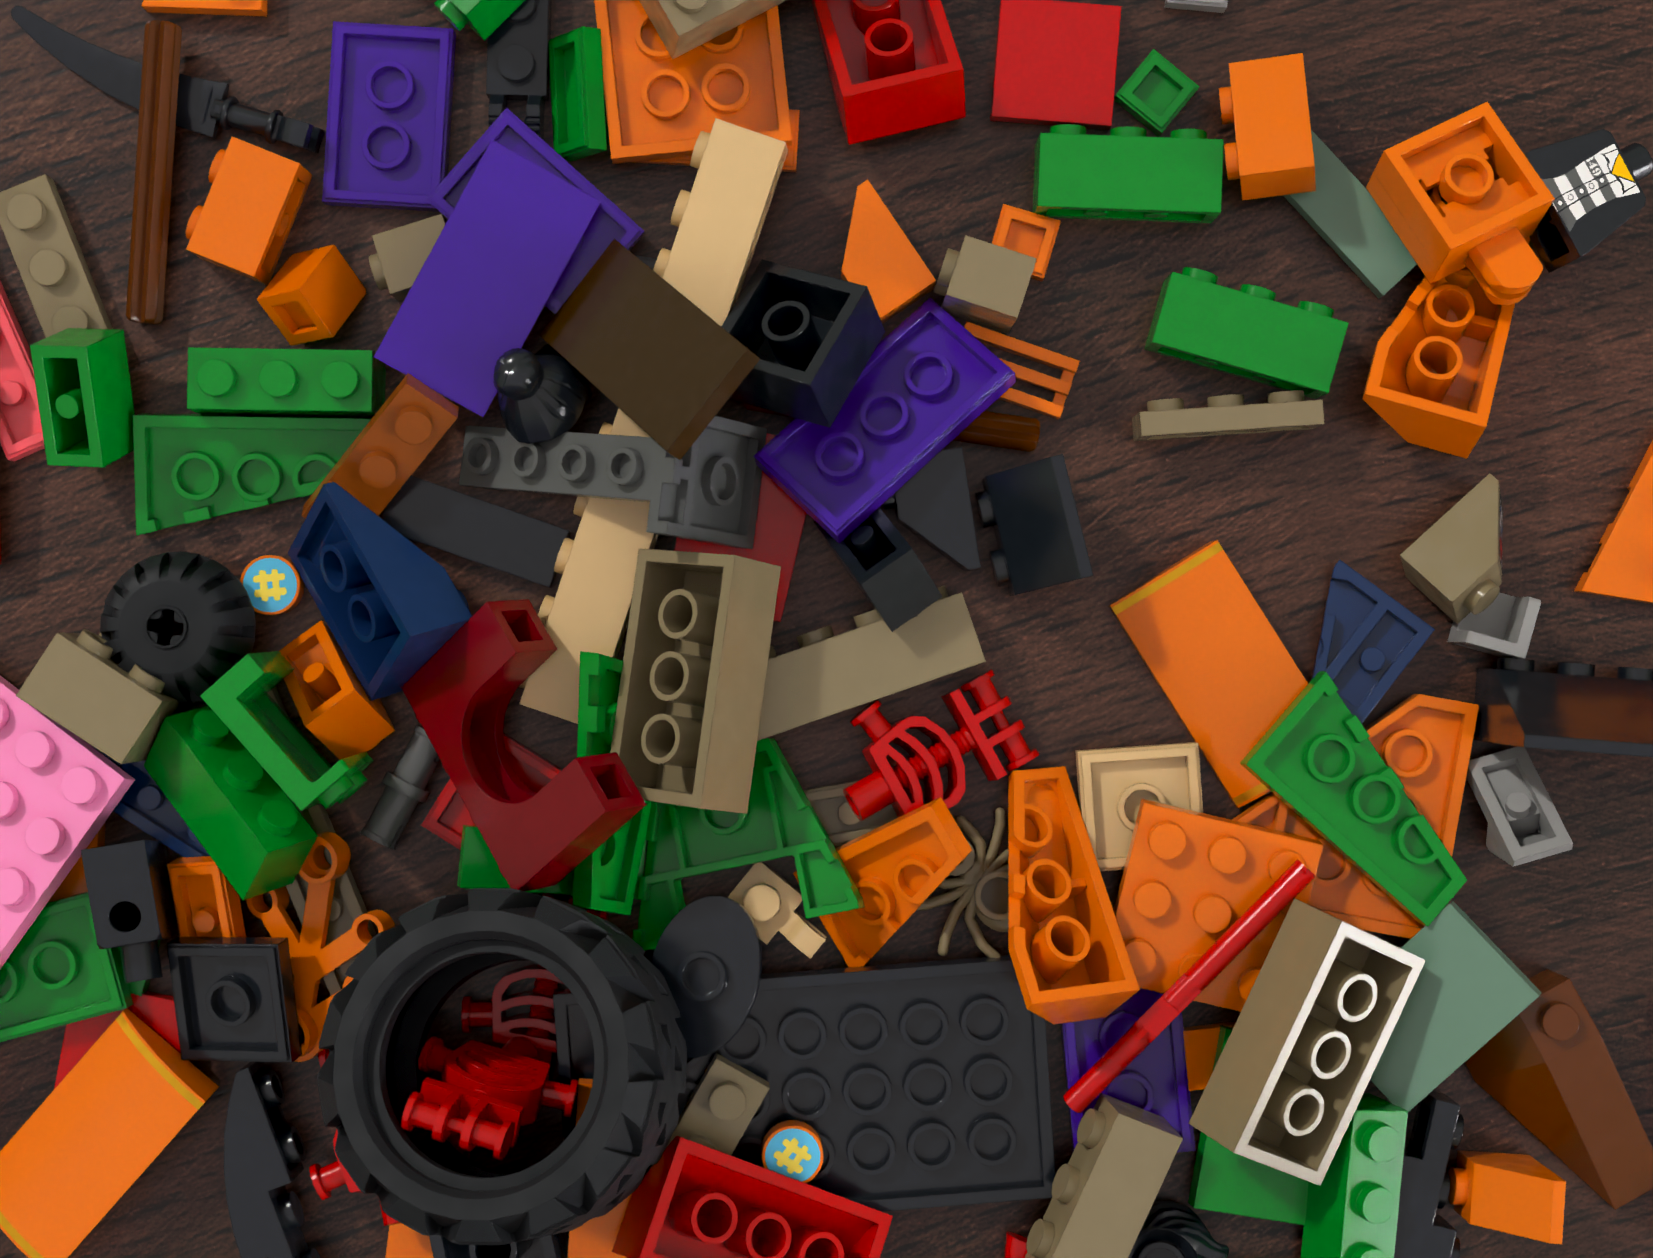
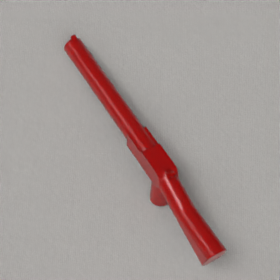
M1297 859L1063 1095L1066 1104L1073 1111L1082 1113L1316 876Z

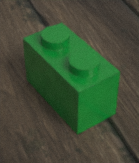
M67 328L31 344L30 350L47 465L103 468L134 451L133 415H135L124 329Z

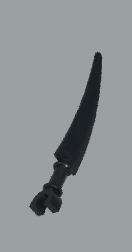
M22 6L13 7L11 10L13 20L33 40L61 63L106 94L139 110L142 75L141 62L91 44L51 24ZM179 73L176 126L213 138L216 136L219 125L224 130H230L235 127L264 136L269 144L280 141L314 153L319 152L325 130L314 127V125L285 117L280 110H274L272 113L239 104L235 96L227 98L230 85L228 83L191 77Z

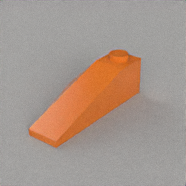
M1528 236L1525 239L1529 244L1530 237ZM1467 266L1432 284L1425 277L1411 294L1391 326L1387 328L1375 347L1362 399L1408 443L1467 459L1487 427L1515 304L1497 305L1492 303Z
M1065 766L1015 770L1008 776V950L1027 1010L1053 1025L1105 1018L1140 990Z

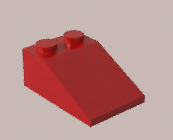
M811 0L835 101L848 145L966 117L964 69L941 0Z

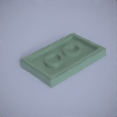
M1454 901L1448 904L1428 927L1424 926L1401 947L1426 961L1370 1079L1392 1104L1408 1112L1542 993Z

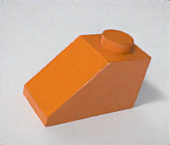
M867 179L857 187L841 270V280L868 287L883 324L934 290L936 279Z
M322 620L279 650L294 668L284 678V681L304 726L339 760L373 749L380 741L395 731L380 698L372 701L369 700L333 633Z
M1458 1150L1457 1167H1451L1448 1172L1450 1176L1448 1200L1450 1204L1454 1205V1210L1471 1225L1549 1244H1562L1566 1193L1565 1180L1530 1155Z

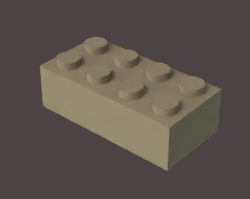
M639 549L610 753L617 752L644 800L747 814L781 566L737 555Z
M1294 898L1189 1124L1235 1154L1320 1186L1426 960Z

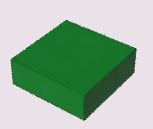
M1153 49L1117 92L1114 101L1156 136L1160 137L1200 86Z

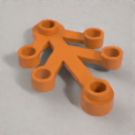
M332 832L317 834L318 837L299 871V875L308 882L301 935L286 912L289 904V893L285 886L269 891L272 897L271 908L265 904L263 894L246 899L248 909L255 917L262 920L271 937L288 938L291 968L294 975L293 985L297 1018L304 1032V1037L300 1035L302 1055L295 1062L310 1060L323 1050L319 1049V1041L329 1004L337 993L316 1005L320 980L361 953L373 938L368 931L369 920L376 924L378 933L395 927L388 913L379 909L359 915L354 920L350 930L326 945L335 881L347 871L351 859L348 844L340 836ZM325 847L330 852L332 865L324 857ZM347 976L342 987H346L354 978Z

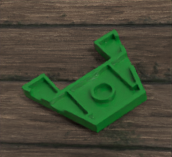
M765 738L757 741L747 814L652 801L645 840H648L644 876L640 877L637 898L641 900L638 929L633 931V940L644 951L656 948L668 924L685 907L681 879L793 856L795 860L806 919L865 907L863 897L774 738Z

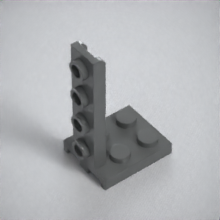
M715 416L682 459L678 460L651 437L565 432L553 440L527 444L518 442L507 428L466 426L459 485L481 489L650 502L646 530L648 533L728 547L753 549L762 470L756 465L753 456L765 446L767 429Z

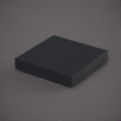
M176 937L167 943L182 1060L292 1063L302 1055L288 938Z

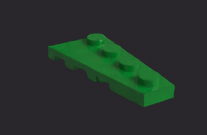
M1319 671L1240 764L1419 924L1428 927L1466 883L1467 879L1424 815H1420L1403 791V784L1390 766H1386L1368 739L1370 735L1357 716L1351 714L1336 692L1338 688L1326 671Z

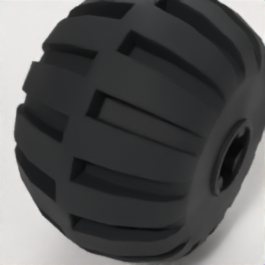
M178 551L148 557L135 564L120 577L104 602L105 606L101 614L100 633L102 638L108 641L103 644L113 648L110 659H119L120 663L118 666L127 673L136 664L150 675L165 682L163 688L164 695L177 700L179 704L203 700L200 697L201 694L245 655L252 653L255 642L256 620L246 589L228 568L200 554ZM174 617L176 622L183 623L184 630L182 635H175L171 638L169 633L163 632V624L165 620H170Z

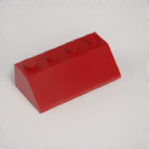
M676 1136L665 1149L659 1162L651 1167L643 1177L640 1186L632 1193L612 1252L627 1258H880L893 1216Z

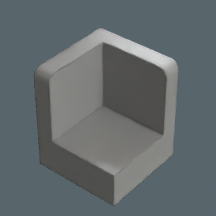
M1499 592L1491 605L1481 613L1474 615L1470 612L1458 624L1453 621L1447 642L1502 658L1526 659L1541 600L1529 596L1514 597Z

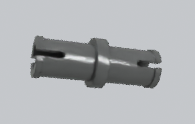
M416 724L414 733L394 772H386L382 780L386 787L366 826L360 832L367 838L393 850H396L398 841L418 802L425 803L430 792L425 788L440 761L423 727Z

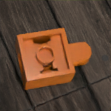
M1485 102L1383 151L1366 189L1429 283L1432 284L1467 266L1492 303L1511 305L1525 298L1543 271L1541 261L1525 238L1533 234L1555 198L1489 103ZM1441 197H1442L1448 204H1445V203L1441 200Z

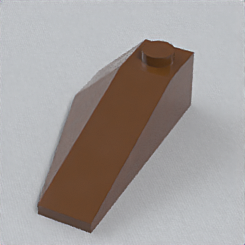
M1546 969L1529 979L1542 992L1541 995L1463 1064L1471 1078L1482 1089L1499 1102L1520 1124L1537 1137L1570 1170L1616 1210L1653 1189V1148L1601 1034L1570 978Z

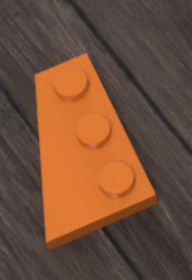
M1652 440L1628 486L1629 493L1614 522L1608 524L1599 542L1601 547L1588 572L1582 574L1574 592L1653 604Z
M941 797L835 848L863 897L865 906L864 908L819 916L848 967L865 966L972 851ZM796 870L795 872H793V874L798 881V875Z

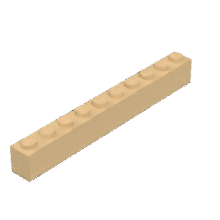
M715 118L711 133L701 131L694 146L690 166L697 168L698 172L692 190L689 192L682 189L673 209L670 224L679 227L672 250L661 249L653 270L722 326L740 296L788 153V148L784 141ZM618 408L613 425L604 422L599 431V434L650 437L620 408ZM577 496L573 514L582 518L575 539L572 540L566 537L560 547L554 572L562 574L556 596L546 595L538 613L557 650L519 686V688L524 689L520 705L578 724L580 651L618 658L628 628L639 549H654L659 534L646 532L650 502Z

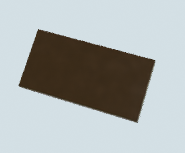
M615 239L539 334L662 448L678 460L682 459L760 360L757 355Z

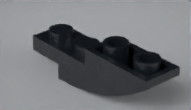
M249 1062L236 1072L228 1102L224 1132V1177L233 1234L241 1258H321L315 1248L308 1249L301 1230L305 1222L301 1203L297 1195L293 1191L287 1193L285 1187L286 1184L291 1183L304 1170L302 1161L306 1159L305 1146L295 1126L288 1127L280 1106L285 1101L281 1081L273 1069L267 1071L264 1062Z
M1432 1091L1417 1105L1408 1147L1405 1146L1394 1258L1460 1257V1240L1456 1237L1457 1230L1442 1216L1436 1215L1437 1208L1443 1209L1449 1196L1450 1176L1445 1171L1450 1149L1456 1150L1458 1148L1464 1129L1463 1115L1459 1113L1460 1105L1443 1093Z

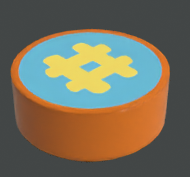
M264 555L252 560L245 567L240 578V582L248 593L254 611L264 615H282L291 611L299 604L304 593L305 583L291 560L282 556Z
M798 1120L783 1121L773 1126L764 1137L761 1148L764 1168L803 1183L811 1181L820 1171L823 1163L822 1142L818 1133L810 1125Z

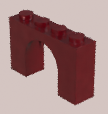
M529 599L487 601L401 688L414 710L416 719L422 725L442 761L444 770L450 776L466 805L473 823L478 827L495 858L501 874L507 880L510 888L530 891L554 886L647 804L617 752L573 759L538 793L532 791L518 778L509 762L504 744L503 728L506 709L517 688L557 650V647Z

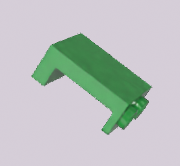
M279 651L249 653L245 655L201 694L200 697L301 811L319 804L328 809L336 802L339 804L343 803L368 781L362 771L374 760L367 752L343 758L331 766L268 694L269 691L294 670L292 665Z

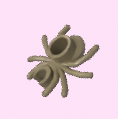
M1001 807L995 810V825L987 853L986 842L973 824L962 815L955 818L959 828L966 833L975 845V853L972 845L969 843L972 851L949 875L952 878H946L939 886L942 889L952 890L928 898L916 910H929L958 899L952 906L940 935L938 954L940 956L948 954L952 933L962 911L966 907L965 923L976 946L988 958L1001 957V954L986 941L975 919L977 914L979 919L989 928L999 932H1008V864H1006L1008 862V849L997 856L1006 826L1005 810Z

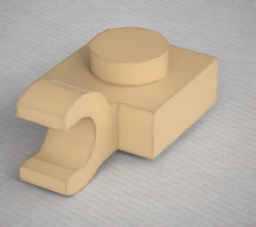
M765 862L754 864L727 897L738 902L747 910L756 925L760 940L766 945L779 931L797 949L811 959L827 938L822 931L795 911L802 902L801 891Z

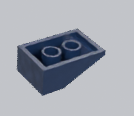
M331 482L322 486L288 551V555L369 700L372 701L403 691L401 687L472 615L465 596L460 590L456 589L443 566L337 483Z

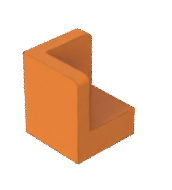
M333 244L291 255L258 296L257 301L289 344L293 346L334 337L365 296L366 289Z

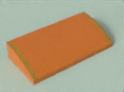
M1214 540L1203 545L1108 606L1194 742L1199 744V750L1236 808H1240L1270 792L1240 762L1303 691L1308 682L1218 540Z
M126 1008L0 1151V1229L28 1258H68L219 1086L189 1060H182L181 1054Z

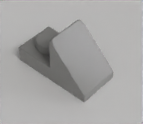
M1517 746L1469 760L1466 778L1488 822L1486 846L1491 853L1514 867L1572 850L1573 842L1525 747Z

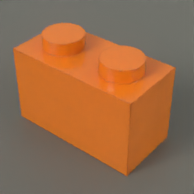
M1303 53L1229 63L1231 86L1219 88L1222 125L1234 123L1236 142L1224 143L1228 180L1240 179L1242 201L1316 191L1315 163Z
M232 136L227 149H220L212 161L208 176L212 186L204 206L198 205L188 220L186 238L189 239L186 250L202 260L268 285L313 175L298 162Z

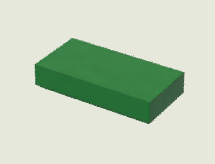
M582 26L552 38L548 42L554 150L566 161H575L607 150L601 29Z

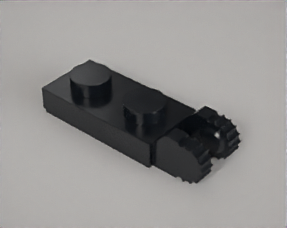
M525 0L487 39L486 95L489 98V127L507 108V100L527 101L524 123L542 140L544 138L545 101H549L550 90L548 42L551 39L552 0Z

